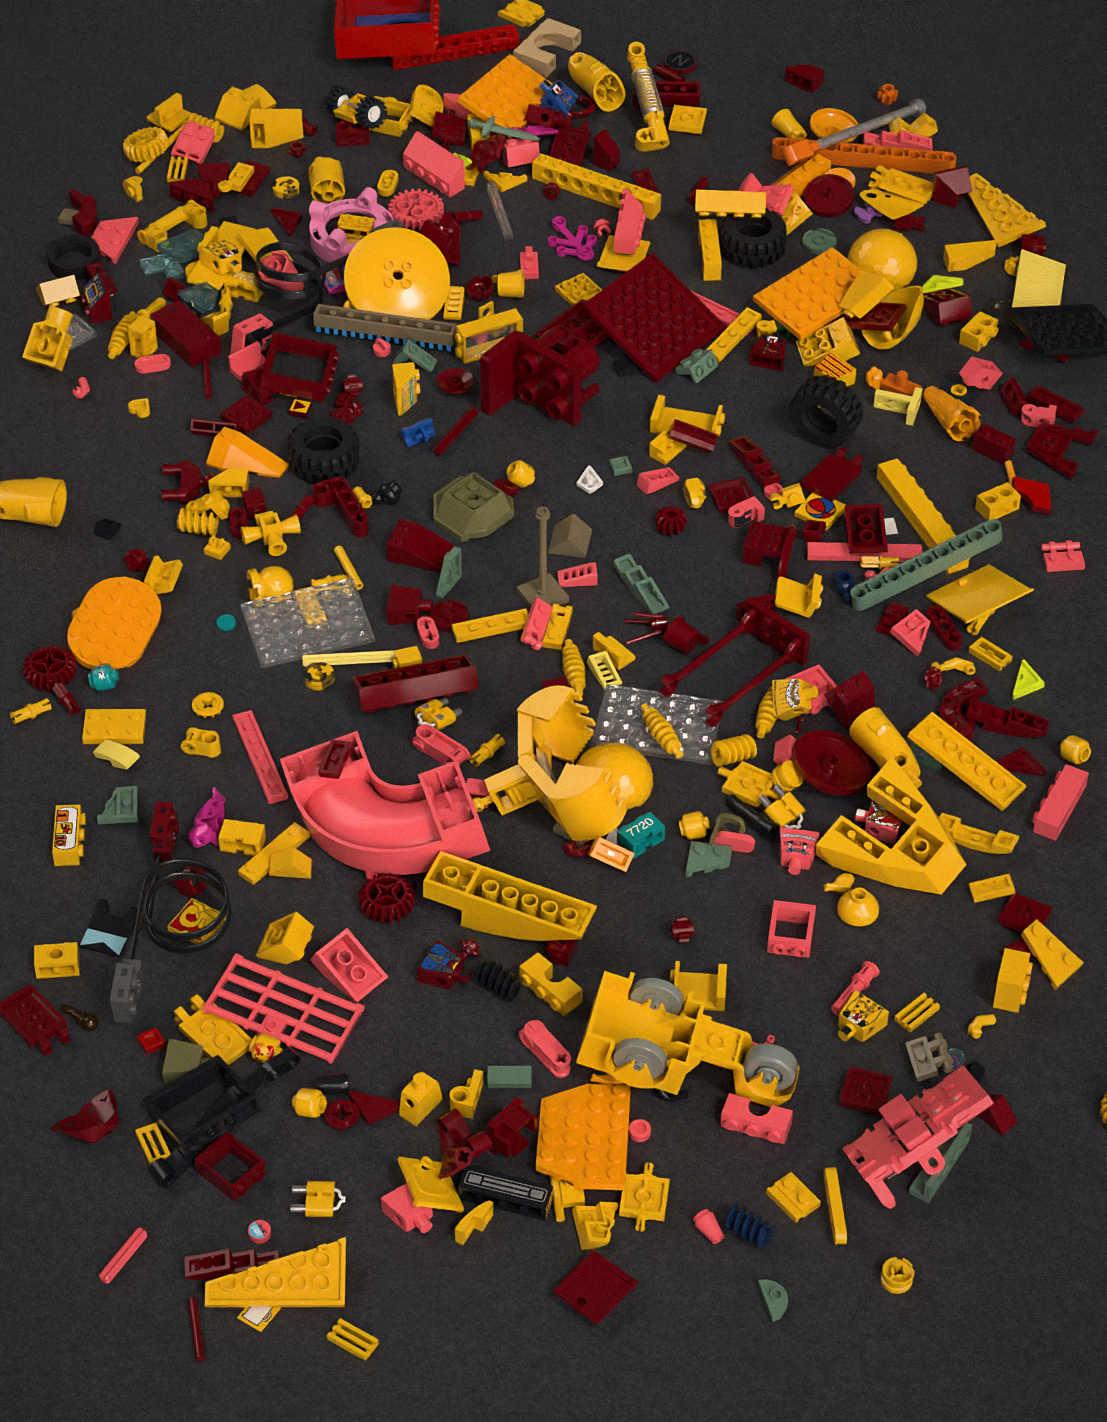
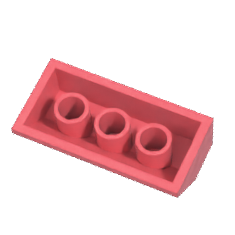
M415 132L403 153L404 168L449 198L464 190V161L420 132Z

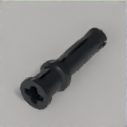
M735 794L729 796L734 803L728 799L726 800L727 806L751 822L753 829L756 831L760 830L765 834L766 839L771 840L778 834L780 830L779 824L772 823L768 820L767 815L757 813Z

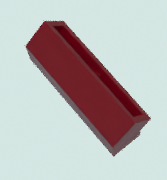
M199 418L191 419L192 434L216 437L223 427L240 432L239 423Z
M677 419L673 421L667 437L707 453H711L714 450L717 442V434Z

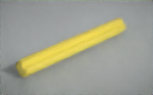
M394 650L303 655L302 663L304 667L315 662L316 666H326L327 664L392 662L395 656Z

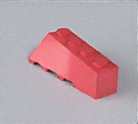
M623 189V197L620 203L621 208L615 232L614 253L635 254L636 248L640 247V239H642V231L646 221V212H643V205L627 189Z

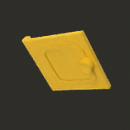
M609 235L597 267L627 272L646 257L650 241L640 240V247L636 248L635 254L614 253L615 236Z
M426 1156L422 1157V1159L398 1157L397 1160L414 1198V1207L445 1209L458 1213L464 1211V1206L451 1177L443 1179L438 1177L442 1162L432 1161Z

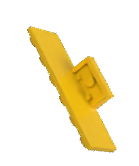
M226 221L222 223L219 229L218 227L211 226L209 231L205 232L202 242L198 243L197 252H199V260L188 276L187 282L220 290L228 273L219 274L201 264V249L229 238L241 251L242 256L245 247L239 241L238 234L256 229Z

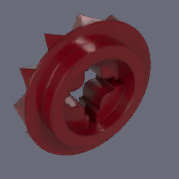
M335 1100L325 1109L326 1124L331 1125L332 1129L339 1128L341 1131L344 1128L351 1129L352 1125L358 1124L360 1110L350 1100ZM342 1110H344L345 1113L343 1120H341L339 1117L340 1113H342Z

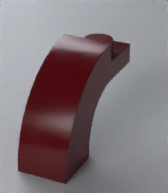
M72 189L68 191L70 205L79 211L72 216L73 229L79 235L88 236L95 230L98 224L96 201L92 195L88 194L84 197L82 193Z

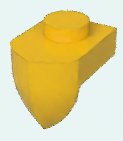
M139 176L129 177L122 183L126 194L136 202L143 200L140 185L143 178Z

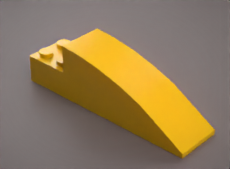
M442 851L439 852L423 881V897L462 910V927L509 938L535 941L581 939L597 909L596 905Z

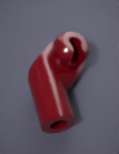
M572 841L566 842L564 845L565 853L568 856L582 858L588 855L593 842L590 841L581 847L575 846V843Z

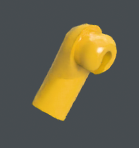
M993 1014L976 1016L968 1026V1034L972 1038H979L980 1034H982L981 1028L983 1026L995 1024V1016Z

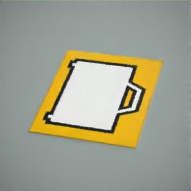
M245 1307L237 1318L262 1332L282 1307Z

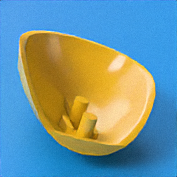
M910 286L893 291L881 301L884 303H903L907 309L891 331L861 330L864 338L871 346L877 349H889L909 335L917 325L922 314L924 295L921 286Z

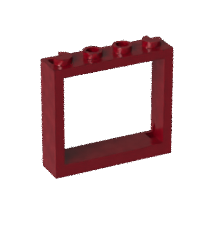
M273 332L261 376L260 389L324 402L326 394L330 395L338 363L339 353H336L337 345ZM277 351L328 360L323 382L318 383L272 373Z

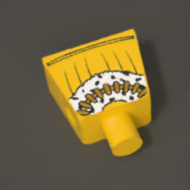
M801 679L772 680L773 716L782 721H788L810 711L811 699L817 698L819 695L817 687H810L808 682Z

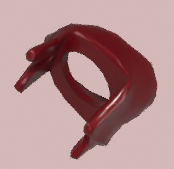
M189 866L183 870L187 872L196 870V873L203 875L205 873L202 869ZM191 879L173 881L174 885L179 888V893L188 897H196L202 894L206 888V883L198 881L194 887Z

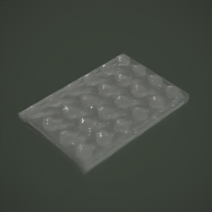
M353 578L240 604L261 669L301 660L303 655L326 654L375 642L372 628Z
M607 684L592 738V747L607 742H619L635 748L643 755L711 765V747L717 739L720 722L714 727L706 724L704 721L711 716L705 711L710 705H717L724 701L678 694L666 697L658 691ZM643 704H647L650 708H655L672 725L681 743L680 750L683 752L681 758L677 759L674 754H668L651 736L642 718L643 711L640 707Z

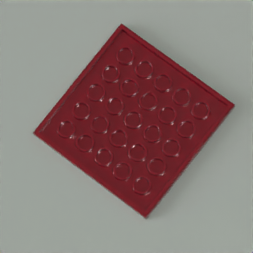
M653 252L581 307L656 384L675 370L682 360L692 355L691 353L694 350L703 348L726 329V326Z

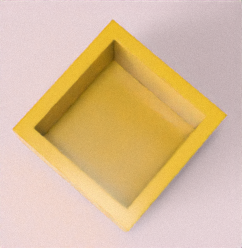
M1004 949L993 1008L1019 1013L1020 1004L1025 1005L1026 992L1031 976L1027 975H1031L1033 963L1029 962L1030 953Z

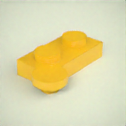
M238 162L229 175V180L218 183V190L221 192H228L230 190L241 192L254 173V166Z

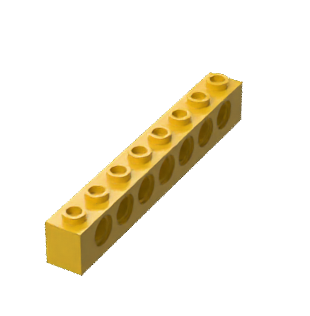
M541 153L532 162V179L546 184L555 183L561 189L619 209L621 208L620 203L623 197V189H627L643 205V212H646V218L653 220L661 211V194Z

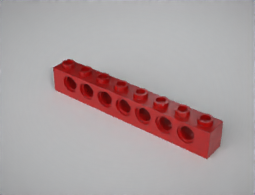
M511 24L441 36L438 40L439 48H436V54L389 56V61L393 70L514 50L519 46V33L515 25Z

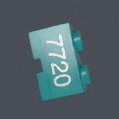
M649 811L618 830L617 844L634 852L635 854L632 858L634 859L646 851L645 847L648 845L653 847L665 840V825Z

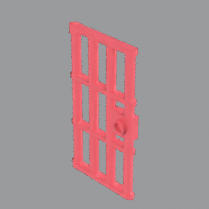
M236 953L204 1005L203 1012H209L243 1026L246 1030L251 1029L257 1032V1036L261 1033L274 1036L280 1042L285 1043L287 1047L291 1048L292 1046L326 1060L328 1064L332 1065L358 1018L365 1010V1005L352 1003L323 991V988H316L281 974V971H274L249 961L244 956ZM236 965L271 978V981L265 987L232 972ZM228 980L260 993L262 996L258 1003L222 988ZM278 981L310 994L313 998L307 1004L275 991L273 988ZM219 996L253 1011L247 1019L215 1006L213 1003ZM269 997L304 1011L300 1020L268 1008L264 1006V1003ZM320 998L352 1011L354 1015L348 1021L319 1009L315 1005ZM258 1013L266 1016L261 1024L254 1022ZM311 1014L343 1027L345 1031L339 1037L305 1022ZM287 1025L295 1028L291 1036L283 1034ZM302 1030L336 1044L333 1052L330 1053L296 1038Z

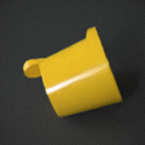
M523 269L492 276L493 283H498V295L500 297H524L525 279Z

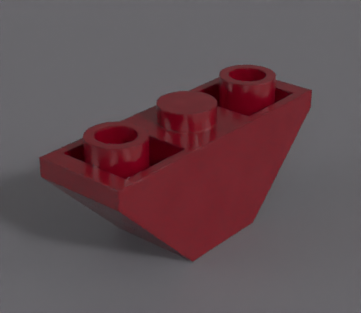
M196 178L169 183L171 198L186 204L189 200H194L197 204L205 207L207 212H215L214 198L209 183Z

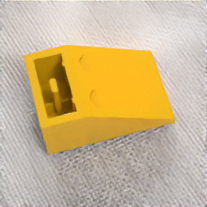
M251 108L250 132L252 148H271L303 138L302 109Z
M844 317L811 333L802 340L796 341L804 366L817 365L832 352L844 361L860 354L853 332Z

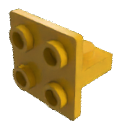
M175 93L154 108V112L149 114L146 119L172 132L186 119H189L192 113L183 109L182 95Z

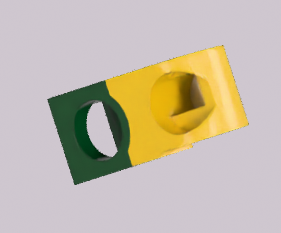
M762 320L757 323V339L763 334L770 336L773 332L779 333L781 338L790 339V331L777 320Z

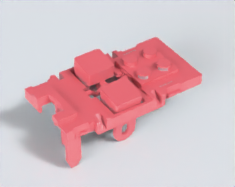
M961 1066L945 1077L943 1081L933 1088L923 1090L924 1096L921 1099L916 1095L907 1102L903 1095L900 1094L879 1108L883 1119L873 1124L875 1130L871 1132L869 1129H866L860 1138L842 1148L865 1181L869 1183L881 1203L887 1208L891 1209L896 1205L895 1198L883 1179L893 1177L919 1161L926 1173L930 1175L940 1173L945 1166V1160L937 1147L956 1135L959 1127L992 1106L993 1101L964 1066ZM915 1111H917V1112L919 1113V1115L921 1116V1118L916 1115ZM924 1122H926L930 1129L934 1132V1135L931 1134V1132L924 1124ZM897 1140H901L906 1150L908 1151L907 1153ZM863 1156L865 1160L858 1164L856 1160ZM931 1157H934L937 1161L934 1167H931L928 1163Z

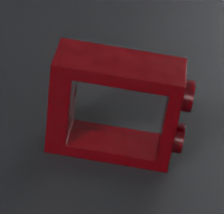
M225 1132L195 1158L196 1172L233 1201L240 1196H244L249 1188L256 1182H260L266 1174L265 1161L229 1132ZM229 1153H232L251 1168L233 1185L212 1169Z

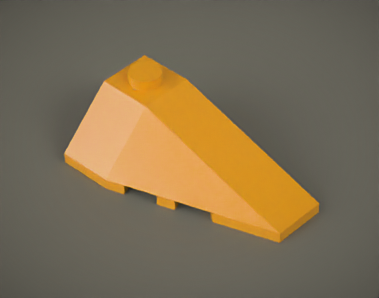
M223 427L214 438L206 461L207 466L221 471H225L228 468H248L249 472H256L257 475L280 478L289 467V463L244 434L227 427Z

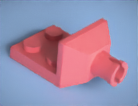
M750 173L740 185L739 190L730 191L766 192L765 208H768L769 211L773 210L777 213V216H783L794 188L791 184L762 186L753 173Z

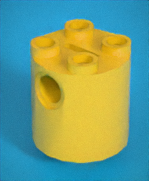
M326 157L315 158L308 172L313 199L327 204L342 200L345 195V184L340 161Z

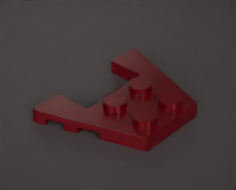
M1040 423L1029 441L1026 451L1072 479L1078 470L1079 463L1064 459V454L1073 440L1092 445L1098 435V430L1083 431L1081 427H1075L1074 430L1064 429V426Z

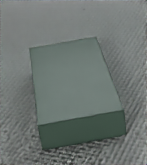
M488 1066V1088H532L531 1066Z

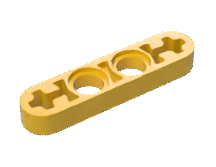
M836 1167L824 1168V1184L834 1245L846 1244L847 1231Z

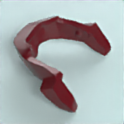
M581 93L577 94L578 98L575 102H581L589 109H583L581 112L568 111L564 117L570 119L590 116L596 108L592 98L586 97Z

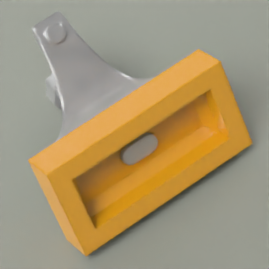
M618 828L610 832L606 839L596 836L588 855L626 872L635 853L617 845Z

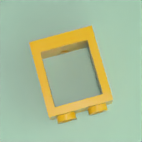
M374 96V98L380 99L385 103L384 105L387 107L385 109L387 111L386 115L399 117L400 120L383 119L384 123L382 125L379 124V128H369V130L401 137L403 132L407 130L410 121L412 122L414 118L409 114L410 104Z

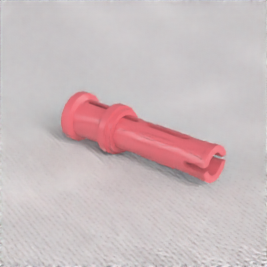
M865 961L862 964V969L852 976L851 984L831 1006V1010L835 1015H840V1012L856 990L861 992L870 986L869 982L879 975L880 971L874 963Z

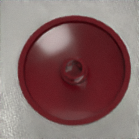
M826 730L810 731L798 739L793 749L792 759L798 773L810 785L823 792L841 796L852 795L864 789L871 777V763L866 753L854 741L841 734Z

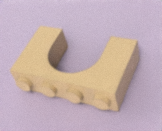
M547 18L526 40L514 49L513 56L538 74L548 77L556 69V55L539 48L546 45H554L573 52L581 44V30Z

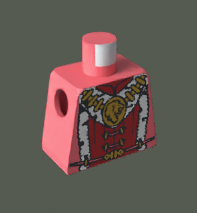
M875 801L872 802L869 811L857 809L855 821L866 823L865 832L872 837L893 845L897 843L903 821Z

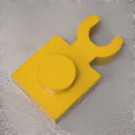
M800 483L782 488V494L774 493L770 495L771 501L779 500L777 503H773L774 509L781 508L783 504H787L789 508L806 502Z

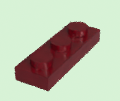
M1039 385L1028 394V400L1040 407L1049 408V405L1057 406L1056 415L1072 423L1084 414L1083 407Z

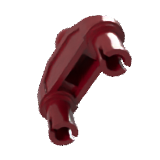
M188 460L181 461L179 464L164 463L163 476L180 475L181 484L178 489H162V501L179 500L181 503H189L201 494V485L209 488V480L215 476L213 474H206L204 477H201L200 469Z

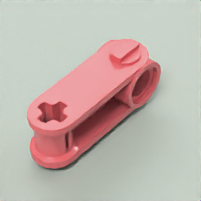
M423 724L416 729V736L412 739L413 745L419 751L442 765L456 760L458 765H460L463 761L469 759L470 753L466 747L433 726Z
M540 1020L527 1022L525 1027L519 1031L520 1040L525 1047L530 1049L555 1077L564 1078L570 1073L569 1064L571 1062L569 1052L546 1029Z

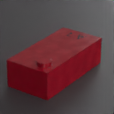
M180 300L150 314V319L155 321L156 335L191 368L201 364L204 357L211 359L221 354L220 337Z

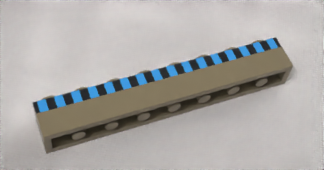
M323 304L317 305L313 315L314 332L369 340L381 338L389 343L403 345L409 339L419 347L451 352L454 351L456 345L455 334L457 324Z

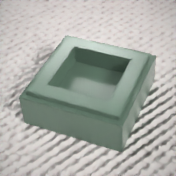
M627 456L609 459V465L614 476L632 473V466Z

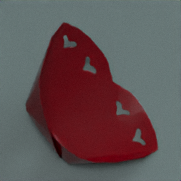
M110 1089L100 1093L86 1103L78 1115L63 1119L55 1124L51 1130L86 1142H98L119 1125L117 1102L114 1093ZM108 1096L106 1102L100 1101L101 1099H105V1097ZM92 1106H94V1111L87 1112L88 1110H91ZM72 1121H74L73 1126H71V1125H66V1124H70Z

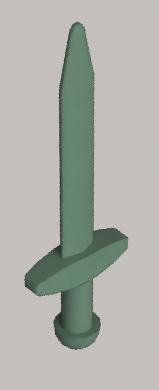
M494 116L490 117L486 123L476 121V119H471L468 123L472 129H483V138L494 132L524 140H540L539 137L531 133L495 125Z

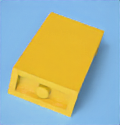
M658 395L650 418V432L660 434L677 419L720 436L722 429L720 424H724L725 413H722L723 405H719L717 414L712 415L665 407V396Z

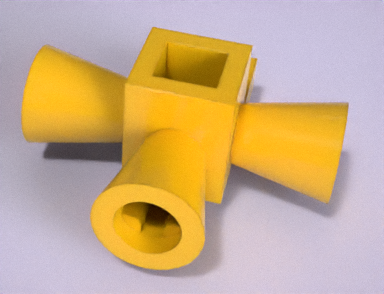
M273 511L255 514L257 527H240L244 545L262 538L264 545H268L269 554L272 556H280L287 550L282 534L301 533L297 515L280 522L277 512L273 513Z

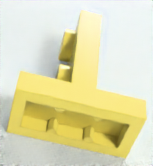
M915 387L913 396L876 389L874 407L907 414L906 424L913 426L921 404L923 389Z

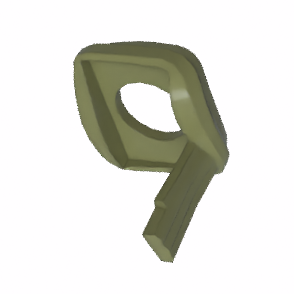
M729 813L718 815L709 845L713 846L719 831L745 834L743 819ZM732 823L739 828V830L730 831L724 826V824Z

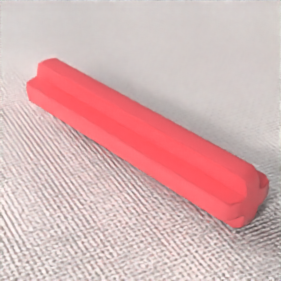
M139 1227L132 1233L99 1273V1279L102 1282L108 1284L112 1281L147 1238L145 1230Z

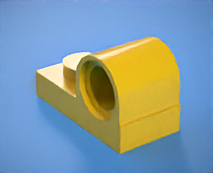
M474 1069L473 1076L468 1078L466 1087L457 1086L450 1091V1110L457 1109L464 1118L473 1119L483 1087V1071Z

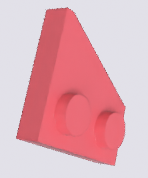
M916 609L893 626L890 633L917 657L922 650L930 621Z

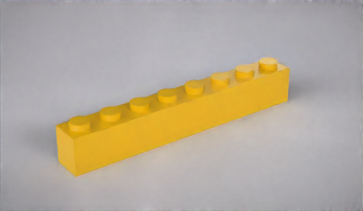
M898 458L878 464V481L929 549L956 536L951 526L945 522L942 514L936 510L933 502L927 498L924 490L918 486L915 478L908 473L906 466L902 465ZM970 558L945 571L947 574L968 568Z

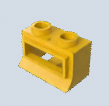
M341 214L338 221V229H341L344 233L345 229L355 230L353 234H345L347 243H356L365 237L361 235V231L367 232V235L370 234L371 229L374 227L375 218Z

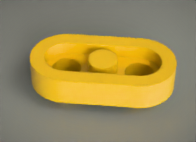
M386 170L381 174L377 185L379 195L389 197L395 192L399 181L396 171Z

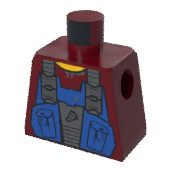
M436 940L417 968L418 982L447 990L452 989L457 980L467 984L471 979L472 972L464 969V956L438 940Z

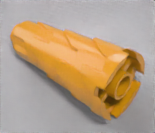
M936 386L927 387L924 390V400L952 439L964 441L962 438L967 437L969 439L974 435L981 423L978 417L980 414L975 408L968 406L959 399H955Z

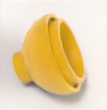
M855 888L840 897L837 904V913L849 925L866 926L877 919L879 904L869 891L864 888Z

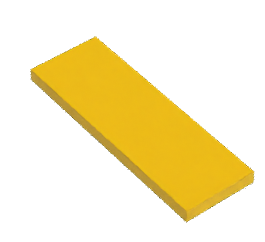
M933 712L913 728L907 736L1001 811L1005 810L1027 787Z

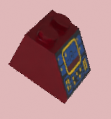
M102 270L98 271L83 287V295H81L82 306H85V315L90 317L92 324L113 320L109 290Z

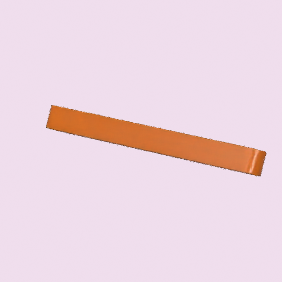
M784 137L773 139L772 157L776 160L786 161L781 150L805 139ZM841 142L814 152L815 155L820 154L831 160V165L874 169L881 165L888 170L893 168L898 171L931 174L956 168L957 156L952 152Z

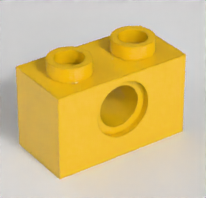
M77 942L35 945L34 967L36 978L79 976L80 963Z

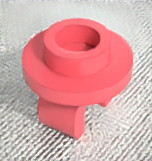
M600 219L595 222L593 229L597 231L599 238L602 237V230L606 231L607 236L611 233L608 220Z

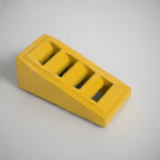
M449 287L443 319L461 320L465 299L464 287Z

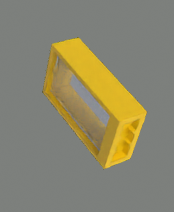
M515 308L457 325L455 334L457 343L455 353L457 357L461 358L464 364L479 360L482 354L511 332H523V318Z

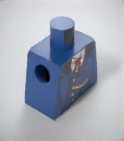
M545 79L539 85L544 92L540 102L563 111V116L568 113L578 98L576 93L559 80L551 85Z

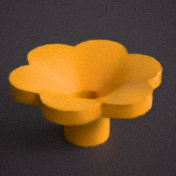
M871 367L870 371L866 374V382L876 390L880 388L881 382L884 380L882 378L883 373L880 369Z

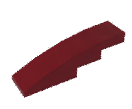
M746 436L728 441L744 467L764 487L781 481L780 474L771 468V461L762 455V449Z
M230 1249L188 1256L184 1257L185 1278L214 1280L232 1273L236 1274L246 1271L254 1266L258 1267L267 1264L270 1261L281 1258L279 1250L256 1254L253 1249L231 1254Z

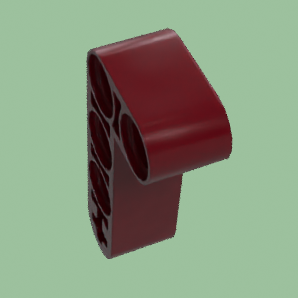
M335 477L318 482L313 486L315 506L326 507L335 504L355 537L363 538L369 534L368 515L345 478Z

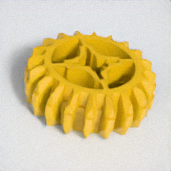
M157 127L138 129V131L132 132V135H128L123 143L125 155L130 161L143 162L159 157L169 146L166 133Z

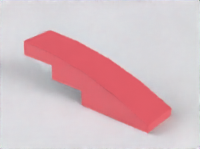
M883 130L881 135L869 132L862 135V144L922 150L933 149L932 138L900 130L898 135Z

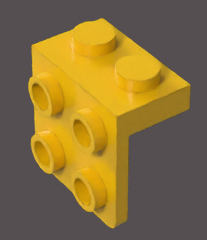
M814 574L808 585L779 577L776 584L775 606L810 618L815 609L818 610L821 605L822 576Z

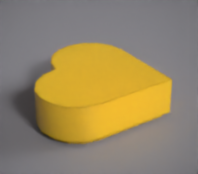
M148 398L130 401L128 403L129 412L136 414L140 418L148 417L150 415Z

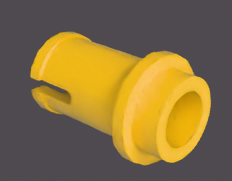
M357 486L352 490L363 508H369L372 505V497L366 494L362 487Z

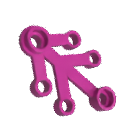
M558 216L553 218V229L556 232H561L566 238L548 237L549 247L564 245L556 248V255L564 257L569 254L577 256L582 261L591 260L594 257L592 246L596 245L597 237L595 235H588L586 237V244L583 246L581 244L583 237L588 234V227L585 225L578 226L577 235L574 237L566 228V219L564 217ZM565 246L574 247L575 249L566 248Z

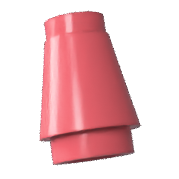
M704 1209L693 1218L695 1227L713 1244H717L724 1238L713 1212Z

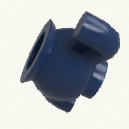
M839 570L835 574V589L843 595V601L849 602L851 598L850 591L854 584V575L848 570Z

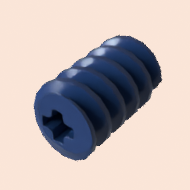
M734 1203L726 1217V1229L728 1231L733 1230L735 1235L741 1234L744 1240L749 1238V1242L751 1244L756 1243L758 1248L765 1247L775 1233L776 1224L769 1228L770 1220L767 1219L762 1224L761 1215L753 1219L754 1211L746 1215L747 1208L744 1206L739 1211V1203Z

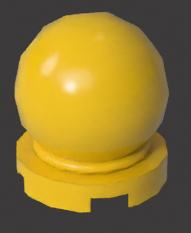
M280 566L266 567L260 573L256 569L247 570V580L251 579L252 586L248 591L254 608L261 607L263 601L274 604L286 601L291 595L294 584L288 570Z

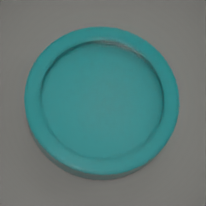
M225 614L217 618L216 625L222 631H229L236 626V620L232 615Z

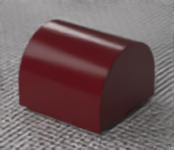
M807 520L802 531L804 540L806 542H820L826 528V522Z

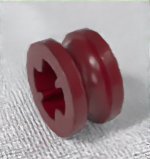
M548 183L543 194L547 199L555 200L560 193V187L555 183Z

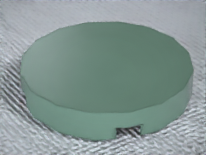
M818 228L817 231L809 230L803 235L802 245L807 252L820 255L832 247L835 249L837 238H835L833 232Z

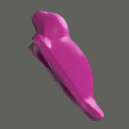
M216 787L212 788V798L196 814L194 827L189 831L188 840L195 848L205 846L209 842L219 846V834L224 820V803L226 798L217 791Z

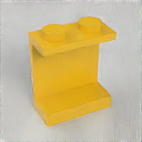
M676 961L675 970L671 969L670 982H674V985L681 991L683 1003L689 991H693L692 999L704 1002V1010L724 1011L727 964H718V974L679 972L680 961Z

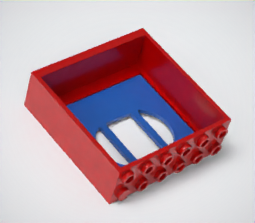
M337 0L334 23L337 59L436 54V48H439L440 4L438 0ZM395 22H412L404 24H391Z

